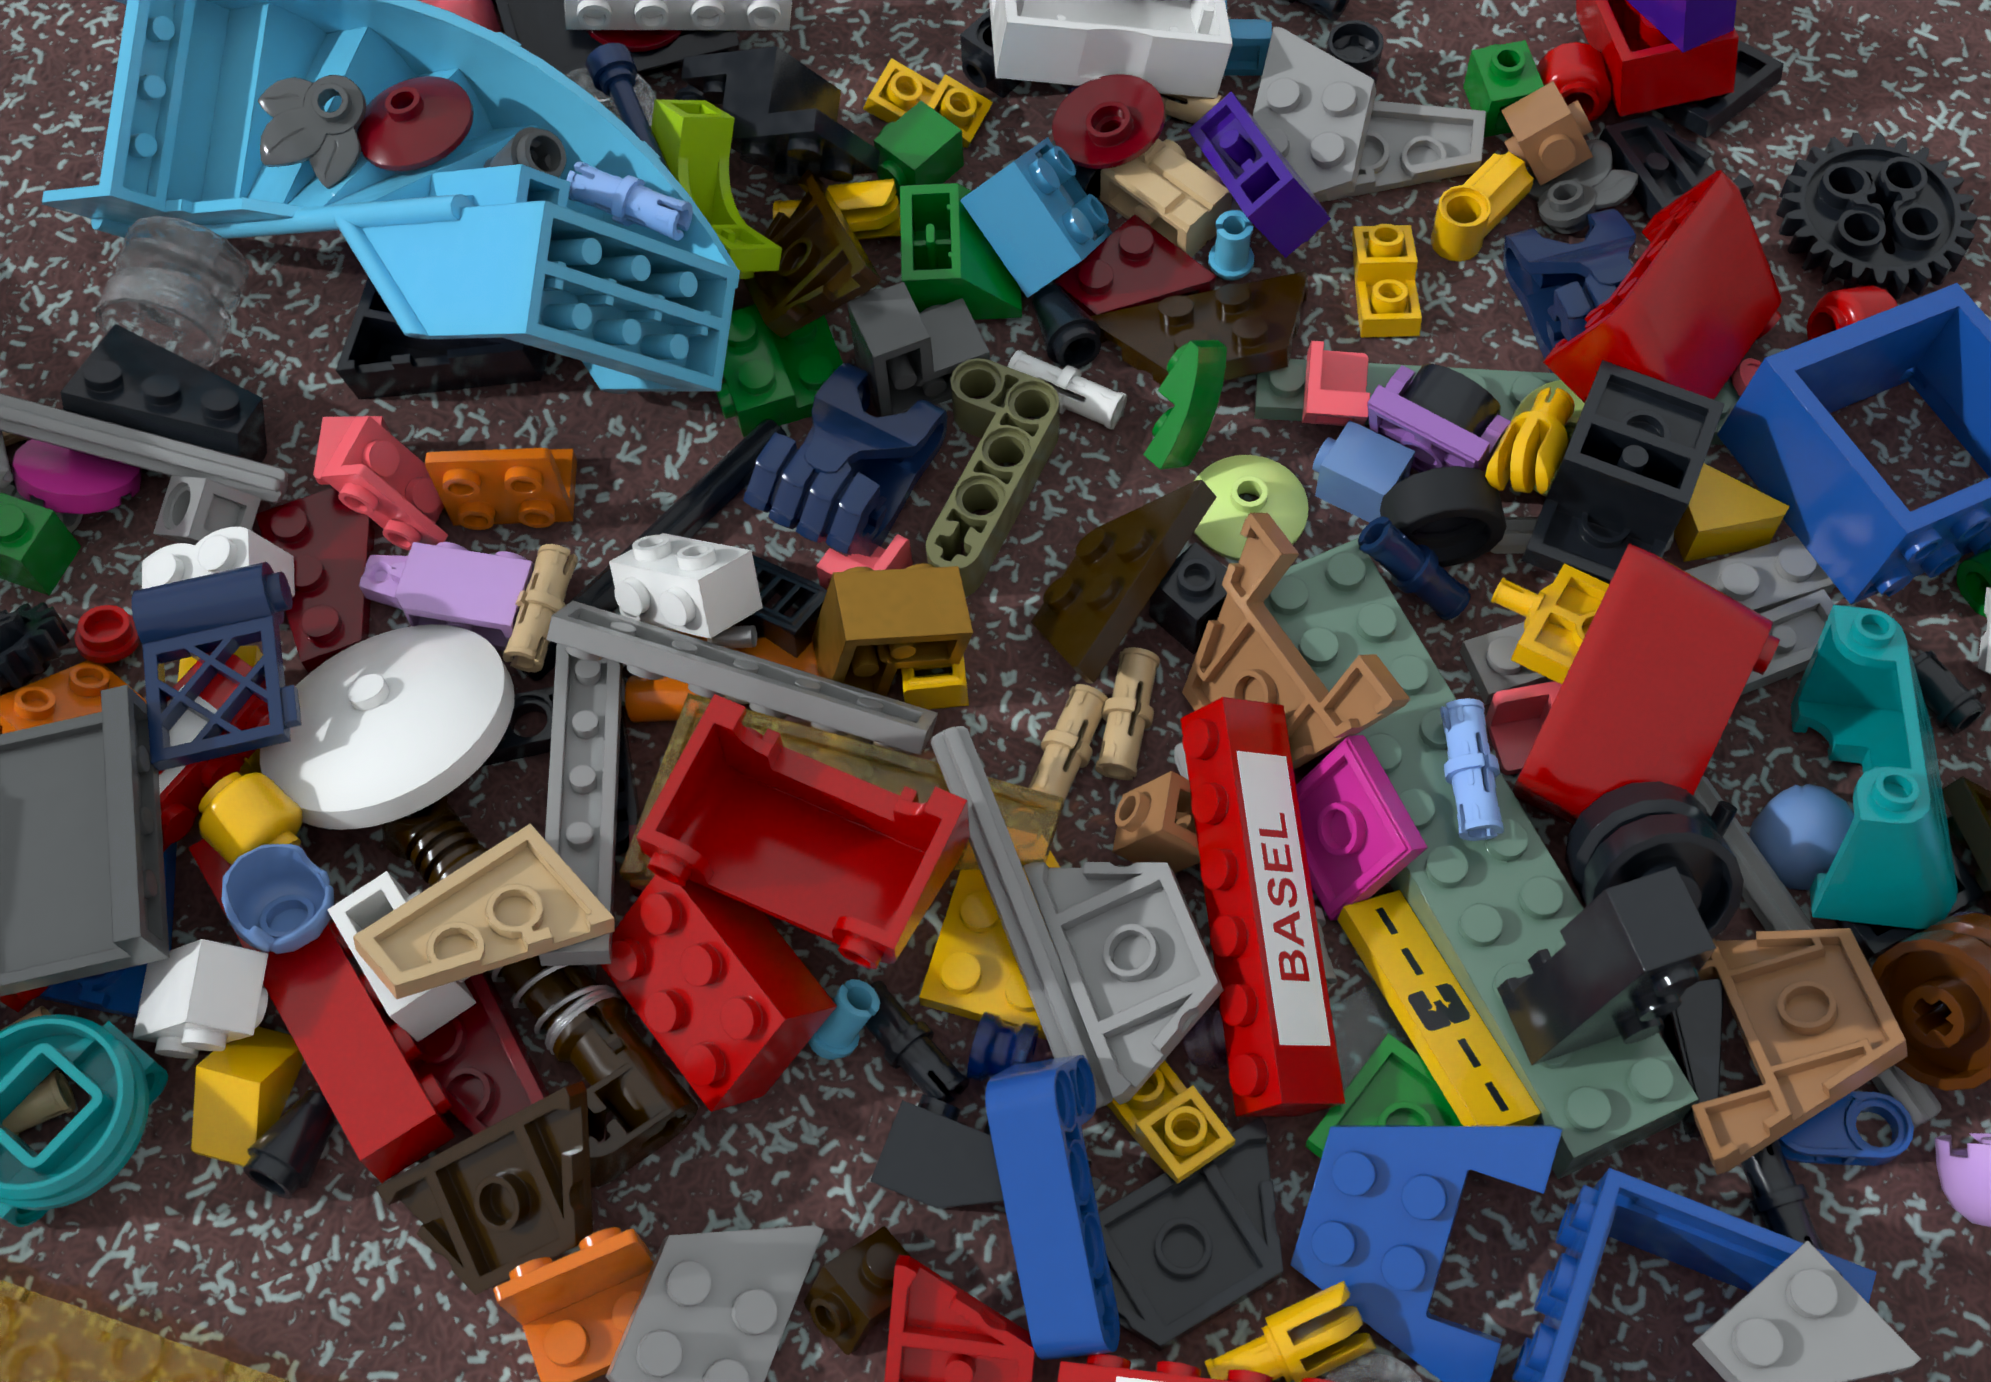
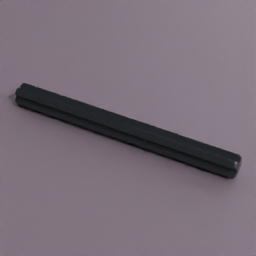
M763 420L636 540L662 533L691 538L750 482L756 465V459L772 435L778 433L787 436V433L773 420ZM630 544L620 555L633 549L632 544ZM610 564L571 601L613 612L618 607L615 599V586ZM549 642L541 671H522V673L533 681L541 680L555 667L557 643Z

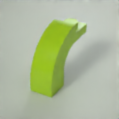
M655 99L651 130L671 174L690 195L718 235L737 269L740 270L739 279L752 278L756 271H779L782 248L745 223L736 208L732 196L729 178V157L735 118L706 100Z

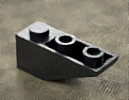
M922 1094L918 1106L902 1100L870 1182L937 1209L1004 1202L988 1120L983 1132L958 1123L957 1120L961 1109L924 1094ZM1088 1160L1089 1167H1091L1092 1162ZM1091 1176L1094 1192H1096L1102 1180Z

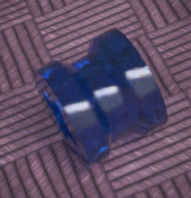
M984 1012L973 1041L967 1077L981 1082L1013 1065L1031 1063L1037 1045L1039 1025L1024 1022L1016 1027L1003 1023L998 1014Z

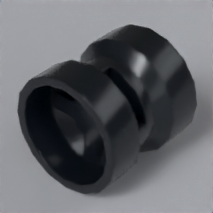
M1359 20L1345 21L1336 25L1330 31L1326 53L1373 78L1376 87L1379 75L1378 64L1380 63L1384 46L1382 34L1375 26Z

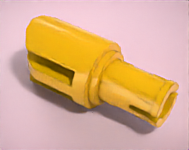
M894 179L828 185L829 193L858 240L901 236L900 206L898 197L895 195ZM801 200L774 201L773 220L778 212L784 213L790 218Z
M1551 387L1545 388L1536 396L1531 411L1523 412L1513 418L1487 465L1485 477L1489 485L1499 491H1503L1507 482L1511 479L1514 492L1531 493L1535 484L1539 494H1544L1547 491L1569 443L1565 425L1574 412L1575 404L1568 392L1561 388H1556L1552 400L1547 402L1551 395Z
M1342 1281L1266 1317L1265 1320L1268 1325L1262 1327L1263 1336L1214 1359L1210 1358L1205 1361L1211 1379L1227 1381L1229 1370L1240 1369L1269 1375L1273 1378V1381L1284 1376L1287 1382L1291 1380L1301 1382L1303 1378H1316L1376 1349L1371 1335L1368 1333L1350 1336L1363 1325V1319L1357 1307L1348 1306L1328 1312L1342 1305L1350 1298L1345 1281Z

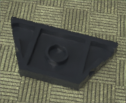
M1261 1116L1231 1133L1235 1139L1234 1146L1177 1184L1165 1172L1099 1212L1120 1326L1159 1352L1278 1280L1283 1274L1280 1238L1277 1234L1275 1220L1273 1180L1271 1181L1266 1143L1268 1139L1267 1128Z

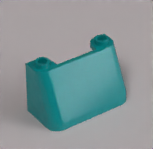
M1833 605L1791 703L1793 732L1806 733L1808 727H1811L1821 733L1829 742L1827 750L1828 760L1862 764L1863 775L1858 780L1853 792L1855 817L1828 872L1816 874L1809 889L1812 917L1912 929H1927L1948 916L1957 900L1958 892L1933 728L1905 633L1898 622L1879 610Z

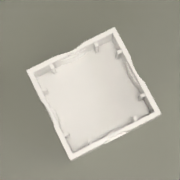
M989 0L996 78L1080 86L1088 81L1101 79L1098 77L1124 74L1146 80L1159 93L1217 98L1233 45L1225 0Z

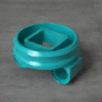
M52 1014L32 1017L0 1031V1217L17 1227L33 1224L41 1219L50 1209L76 1203L109 1183L134 1154L145 1130L149 1105L163 1092L167 1084V1071L109 1020L102 1027L82 1017ZM58 1066L91 1095L92 1099L38 1154L17 1134L3 1126L2 1122Z

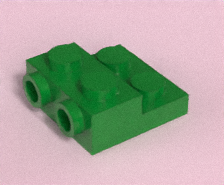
M755 304L732 311L721 391H716L724 418L729 419L736 416L743 437H746L766 419H771L778 426L812 416V407L816 393L834 371L843 364L825 315L781 339L765 325Z

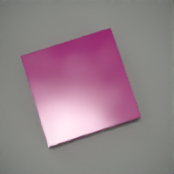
M1364 734L1347 736L1296 785L1311 885L1330 921L1338 919L1343 906L1369 899L1428 848Z

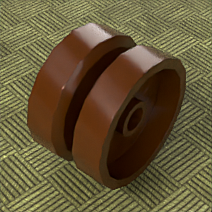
M1980 913L1950 916L1930 926L1923 932L1917 933L1893 946L1876 959L1871 969L1906 1039L1907 1057L1894 1065L1915 1081L1945 1091L1974 1089L1991 1079V916Z

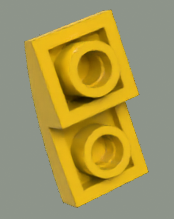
M891 58L868 96L863 110L890 123L896 122L919 101H923L962 130L963 147L968 148L993 102L946 74L939 85Z
M1379 224L1376 226H1353V264L1361 338L1420 336L1422 315L1415 282L1418 261L1411 225Z
M1165 1060L1130 1101L1120 1105L1113 1098L1107 1104L1139 1145L1177 1184L1235 1145L1234 1137L1193 1085L1187 1089Z

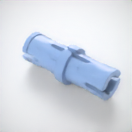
M581 161L573 166L574 170L582 173V175L571 170L569 171L566 181L571 182L568 199L614 215L612 218L614 222L628 227L635 223L657 231L676 241L684 237L683 231L678 230L677 227L687 231L690 226L693 214L691 203L653 191L644 186L645 182L642 179L631 175L621 178L603 172Z
M1470 698L1450 701L1446 703V707L1442 706L1440 708V714L1448 748V761L1444 764L1445 780L1453 786L1458 813L1459 837L1467 841L1495 838L1498 836L1497 833L1502 834L1504 832L1495 778L1500 774L1498 758L1490 752L1485 726L1484 703L1481 700Z

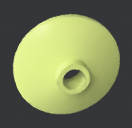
M1256 455L1231 456L1209 465L1194 480H1203L1217 496L1194 531L1196 537L1216 554L1232 560H1240L1247 540L1240 533L1245 519L1250 513H1268L1292 545L1296 543L1305 529L1309 511L1306 492L1298 478L1289 469L1274 460ZM1250 493L1258 496L1259 499L1248 502L1241 499L1239 495Z

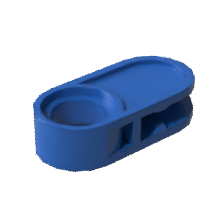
M1852 1091L1779 1138L1778 1141L1787 1160L1799 1163L1878 1166L1889 1163L1908 1148L1913 1139L1914 1125L1910 1113L1901 1102L1890 1095L1878 1092ZM1860 1113H1875L1887 1121L1892 1131V1141L1889 1146H1872L1861 1138L1856 1127L1857 1116Z

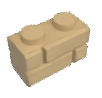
M1157 139L1144 154L1131 162L1101 170V201L1127 220L1135 214L1190 257L1194 256L1205 246L1208 240L1210 241L1216 236L1217 218L1222 213L1231 210L1232 195L1217 172L1214 170L1204 171L1187 159L1182 148L1169 139L1163 142Z

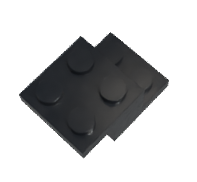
M778 46L684 57L681 79L701 91L705 100L723 105L722 110L735 118L731 149L740 153L742 161L761 166L771 172L775 181L786 185L799 186L797 184L808 169L818 178L823 177L838 182L851 181L856 174L877 173L880 151L837 122L841 90Z
M1602 360L1521 561L1557 575L1565 563L1610 584L1629 543L1662 558L1668 541L1689 505L1725 404Z

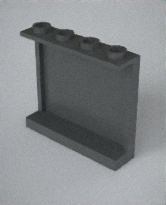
M128 685L101 690L102 712L0 734V996L169 959L159 771L151 764L147 704Z

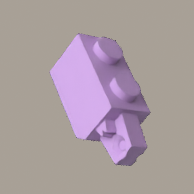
M413 542L408 556L370 555L364 574L361 576L359 587L365 598L401 609L411 626L436 624L461 627L479 634L488 640L495 649L504 651L511 637L519 611L518 605H515L520 591H526L534 564L521 555L507 551H500L493 555L469 551L451 542H440L437 545Z

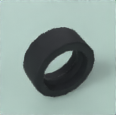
M1452 466L1434 468L1414 474L1395 484L1383 496L1380 507L1381 517L1390 519L1392 524L1416 545H1426L1438 556V564L1441 567H1450L1472 561L1491 551L1503 539L1507 527L1499 490L1489 485L1485 472L1476 468Z

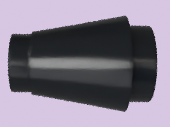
M1048 285L1041 288L1034 295L1032 306L1035 310L1048 357L1063 368L1069 365L1079 369L1088 365L1097 357L1101 350V330L1099 325L1064 292L1062 287Z
M307 1090L302 1098L247 1150L251 1158L243 1170L252 1181L270 1193L286 1199H290L298 1187H308L337 1120L325 1096L314 1090Z

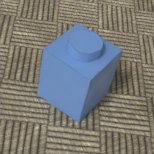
M1349 420L1337 440L1328 437L1316 455L1312 470L1319 473L1315 496L1370 523L1374 519L1381 517L1380 507L1383 496L1395 484L1410 476L1415 451Z

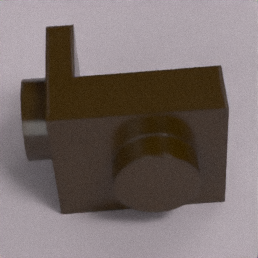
M885 1226L824 1264L804 1300L805 1307L811 1313L812 1319L819 1331L826 1337L832 1338L846 1355H850L859 1349L871 1328L890 1316L895 1263L899 1255L910 1256Z

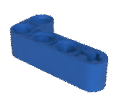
M1084 1055L1013 1065L991 1077L987 1082L985 1104L1033 1348L1042 1361L1115 1352L1120 1337L1118 1308L1081 1125L1092 1119L1096 1110V1088L1091 1067Z

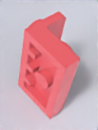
M370 415L354 417L323 471L321 478L339 492L338 498L345 506L355 512L369 516L383 528V536L392 544L405 550H411L413 542L430 545L445 542L448 534L435 524L444 509V505L428 474L425 463Z

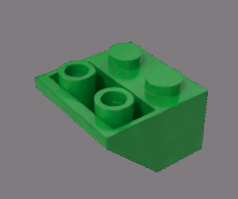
M959 183L900 186L901 281L905 283L918 312L921 313L933 305H945L963 298L973 320L1022 318L1020 286L960 201L972 191Z

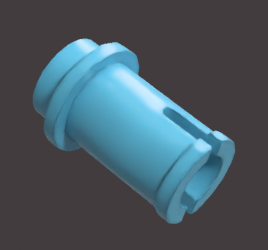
M1229 210L1219 215L1215 227L1217 228L1216 244L1209 252L1208 264L1211 271L1221 279L1228 281L1243 278L1250 273L1254 265V254L1250 248V240L1253 233L1252 222L1240 210Z
M850 979L837 990V995L833 999V1002L837 1005L836 1009L808 1042L811 1049L818 1056L829 1060L844 1058L850 1055L858 1046L859 1032L871 1016L877 1013L880 1006L878 994L873 987L864 981Z

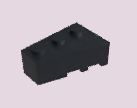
M368 277L336 372L358 399L394 397L541 381L550 351L506 338L418 339L404 335Z
M117 324L111 328L60 392L63 410L261 463L267 454L262 397Z
M1675 866L1605 889L1560 930L1566 944L1551 957L1548 948L1538 950L1528 959L1533 971L1532 974L1520 978L1506 979L1497 990L1531 1065H1535L1621 1036L1625 1044H1631L1657 1034L1664 1029L1663 1021L1667 1015L1682 1004L1680 997L1686 989L1700 980L1698 973L1715 951L1716 946Z

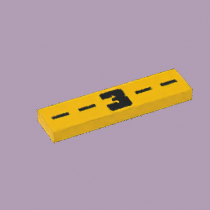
M1397 890L1343 906L1337 919L1461 1124L1463 1126H1533L1541 1114L1540 1110L1401 891Z

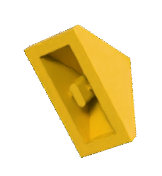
M1703 463L1689 505L1674 530V537L1683 561L1718 556L1768 545L1790 506Z
M258 1026L255 1028L253 1036L226 1043L224 1051H213L196 1066L191 1151L193 1153L242 1167L246 1165L251 1158L247 1150L280 1119L303 1064L304 1058L291 1035Z

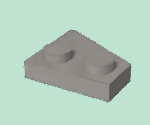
M1806 1241L1692 1343L1726 1382H1851L1887 1373L1889 1375L1901 1373L1913 1367L1921 1359L1809 1241Z

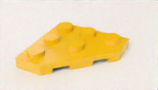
M1006 825L1022 867L1030 862H1045L1049 868H1061L1041 834ZM969 842L919 995L920 1005L1047 1040Z

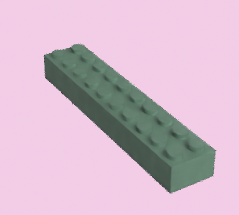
M1359 538L1290 566L1265 599L1264 605L1329 692L1358 655L1377 654L1410 697L1409 702L1404 707L1356 734H1364L1428 847L1393 877L1389 883L1394 891L1400 890L1540 1110L1541 1114L1533 1126L1555 1125L1563 1128L1552 1166L1557 1179H1560L1679 1123L1699 1098L1659 1032L1647 1039L1631 1044H1625L1621 1036L1531 1065L1497 988L1506 979L1520 978L1532 974L1533 971L1528 959L1538 950L1548 948L1551 957L1566 944L1560 930L1583 910V907L1501 772L1495 778L1504 832L1502 834L1497 833L1498 836L1495 838L1481 841H1467L1459 837L1458 813L1453 786L1445 780L1444 764L1448 761V748L1440 714V708L1442 706L1446 707V703L1454 701L1456 698L1368 554L1363 553L1359 549ZM1337 746L1319 755L1320 762Z

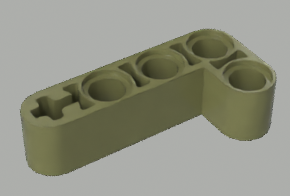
M981 358L969 359L959 364L952 373L950 383L954 421L960 429L982 439L932 527L925 544L927 564H932L935 567H959L965 597L975 593L982 584L1053 452L1060 435V402L1058 393L1052 385L1044 380ZM983 396L985 398L973 399L972 397ZM1031 416L1041 417L1035 420L1024 419ZM1006 462L1016 463V465L1011 467L998 466ZM981 509L992 511L986 515L972 514L975 510ZM961 542L964 544L965 556L961 555Z

